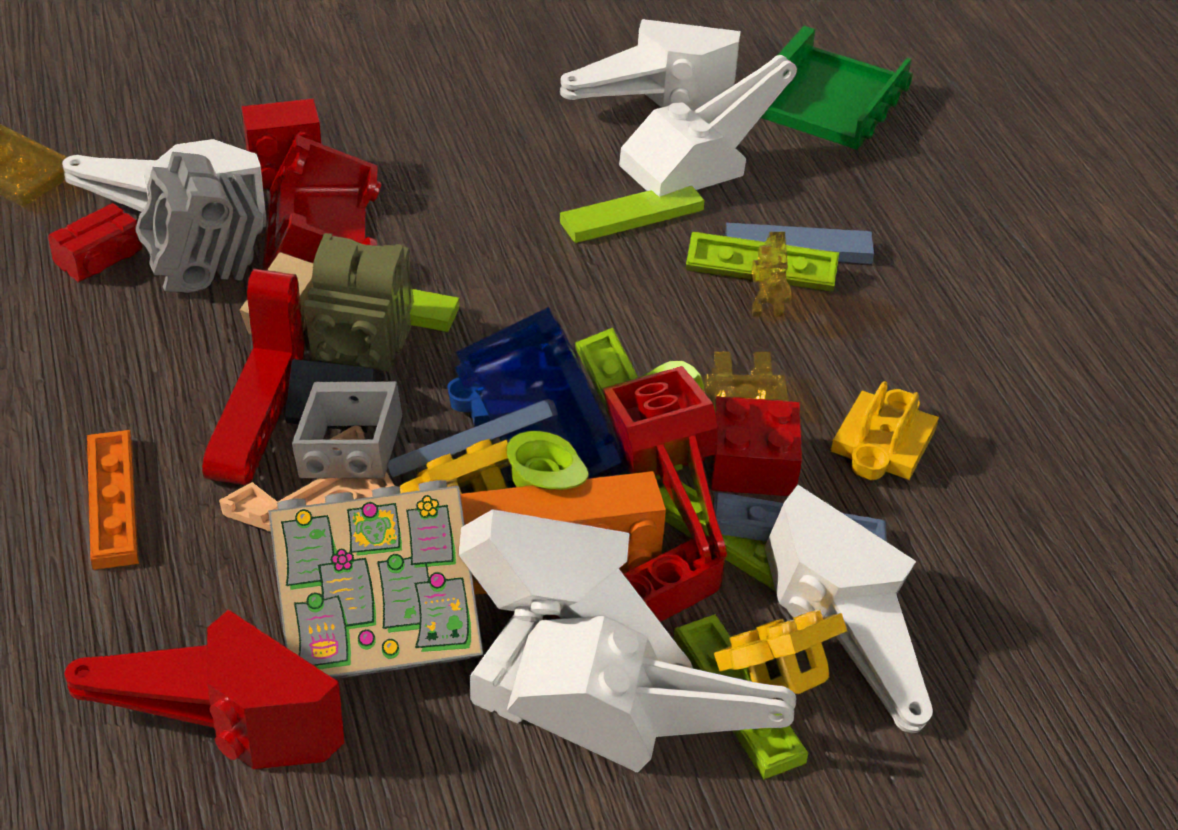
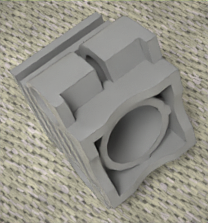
M172 152L168 168L152 166L148 181L149 199L139 215L135 229L140 242L145 245L150 253L149 264L153 274L166 276L163 289L167 292L190 293L206 289L214 279L216 269L221 279H228L230 272H232L235 280H243L247 265H250L253 260V245L256 236L261 233L263 228V216L254 203L251 192L247 189L241 175L233 174L231 182L226 173H219L217 176L210 160L205 156Z

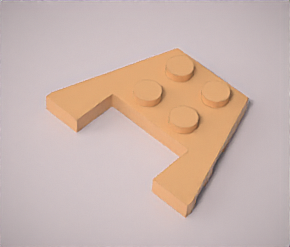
M352 426L329 440H360L365 438L360 426ZM387 472L384 478H319L280 501L306 499V505L325 503V496L344 492L353 493L354 499L373 497L372 490L395 485ZM253 482L219 500L222 514L226 517L271 532L268 510L278 509L277 503L280 501L273 499Z

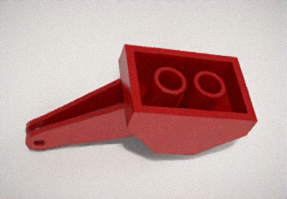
M683 366L603 388L609 416L624 461L631 474L654 471L655 476H660L693 537L701 559L705 564L712 561L709 545L702 525L674 468L675 465L679 464L689 466L711 542L718 558H726L727 551L724 539L716 519L702 464L705 457L717 454L718 424L712 401Z
M229 609L207 627V645L110 656L83 657L69 663L64 672L69 693L77 700L104 703L215 728V743L219 750L229 759L236 760L238 758L252 769L325 762L344 744L339 682Z

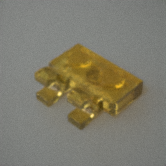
M769 232L764 246H759L758 260H753L752 278L754 283H759V291L752 304V317H760L762 304H766V302L774 307V316H783L785 312L784 303H789L792 298L790 285L786 281L788 263L785 232Z
M714 352L715 368H712V375H704L703 382L704 393L712 401L714 409L716 396L789 401L785 375L772 374L770 352H754V368L751 369V375H733L731 352Z

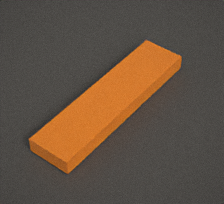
M124 430L87 435L90 560L92 568L97 570L139 564L131 431Z

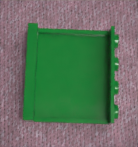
M803 26L778 54L785 56L796 65V75L761 118L858 150L866 138L871 139L876 125L879 122H884L889 108L897 105L902 91H908L913 78V73L909 72L911 58L907 57L897 71L893 72L813 47L816 29Z

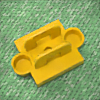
M883 381L875 395L863 390L860 392L833 439L831 452L852 459V470L860 477L877 480L885 472L910 480L937 428L939 417L918 410L920 406L918 392L912 394L901 389H893L887 392L888 384L886 381Z
M486 439L466 449L467 453L453 460L451 454L438 457L426 464L427 469L419 472L417 478L402 484L400 492L419 491V484L436 480H445L447 487L459 486V490L461 487L472 484L475 492L506 489L507 485L500 469L511 465L506 450L508 442L504 440L492 445L490 439Z
M821 609L795 616L793 617L794 620L786 622L783 619L759 625L755 630L729 637L732 646L714 653L719 671L732 668L733 670L748 667L752 682L784 686L795 694H801L826 682L830 677L828 661L822 642L847 632L843 615L839 613L825 617L822 615ZM806 650L811 668L801 672L795 653ZM776 658L781 675L770 680L765 662Z

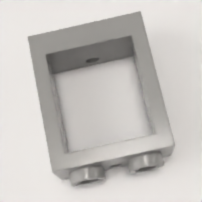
M314 382L292 441L299 478H384L388 467L387 463H389L388 460H390L402 419L397 382ZM351 396H355V397H357L359 400L354 401V400H352L350 397H351ZM327 426H377L373 439L323 440Z

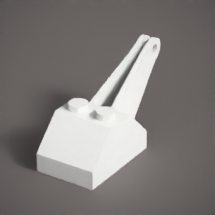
M642 19L637 46L563 74L561 76L562 86L560 94L563 98L569 100L645 94L660 107L683 102L691 110L695 111L735 85L741 31Z
M777 55L760 69L695 111L691 110L683 102L672 103L669 106L653 110L621 147L619 166L646 191L652 190L659 197L691 185L695 190L743 176L746 158L736 147L783 89L793 80L797 72L796 65L785 56Z
M214 139L176 144L158 160L97 158L73 155L67 157L62 162L67 183L142 212L149 199L148 181L152 166L168 168L172 152L203 155L210 160L217 176L219 173H226L231 182L233 174L241 175L247 189L252 194L254 203L259 212L262 213L263 227H266L262 174L257 154Z
M797 485L784 502L765 545L778 602L788 610L792 617L821 609L822 615L825 617L842 613L847 632L837 635V639L878 695L898 728L907 733H917L929 721L933 709L897 598L898 591L916 561L803 487Z
M494 509L461 527L459 556L498 609L515 611L514 618L524 621L543 620L544 615H557L562 619L606 616L647 636L658 661L693 668L688 657L679 648L619 569L627 562L629 533Z
M606 616L540 620L528 635L506 712L638 773L651 760L656 737L787 727L794 720L796 695L792 690L784 686L756 683L658 661L647 636Z

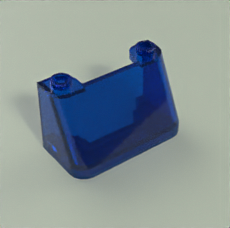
M549 307L456 352L461 364L456 366L455 369L461 383L466 390L473 387L476 393L480 395L491 421L544 400L550 399L554 401L558 415L499 437L501 442L507 440L509 443L510 439L519 433L544 431L558 435L571 444L587 468L589 474L587 479L614 476L628 469L622 452L560 322ZM513 480L508 482L510 488L516 487Z

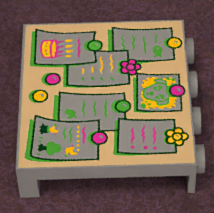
M436 480L419 484V491L401 493L399 486L382 487L372 490L373 497L354 499L353 493L344 492L325 496V503L306 505V499H289L278 502V509L268 510L286 648L334 679L474 659L483 655L472 574L459 556L461 527L465 526L459 486L447 487L445 480Z

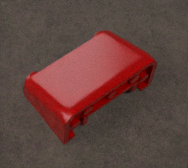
M296 135L273 180L269 193L263 270H268L279 252L314 263L315 255L324 233L332 234L335 237L352 239L365 245L377 246L376 239L369 236L365 238V212L369 201L374 202L380 192L381 182L377 181L378 166Z

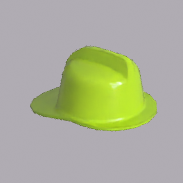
M544 431L523 432L511 438L506 447L507 457L512 467L513 482L516 487L534 485L546 489L564 490L580 486L586 482L589 476L586 466L578 457L575 449L568 441L558 435Z

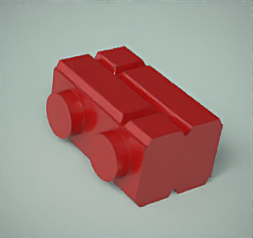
M111 203L67 225L65 228L50 233L48 239L55 265L64 272L67 271L69 276L80 282L102 272L107 267L125 258L133 256L142 250V243L135 230L137 220L124 213L114 203Z

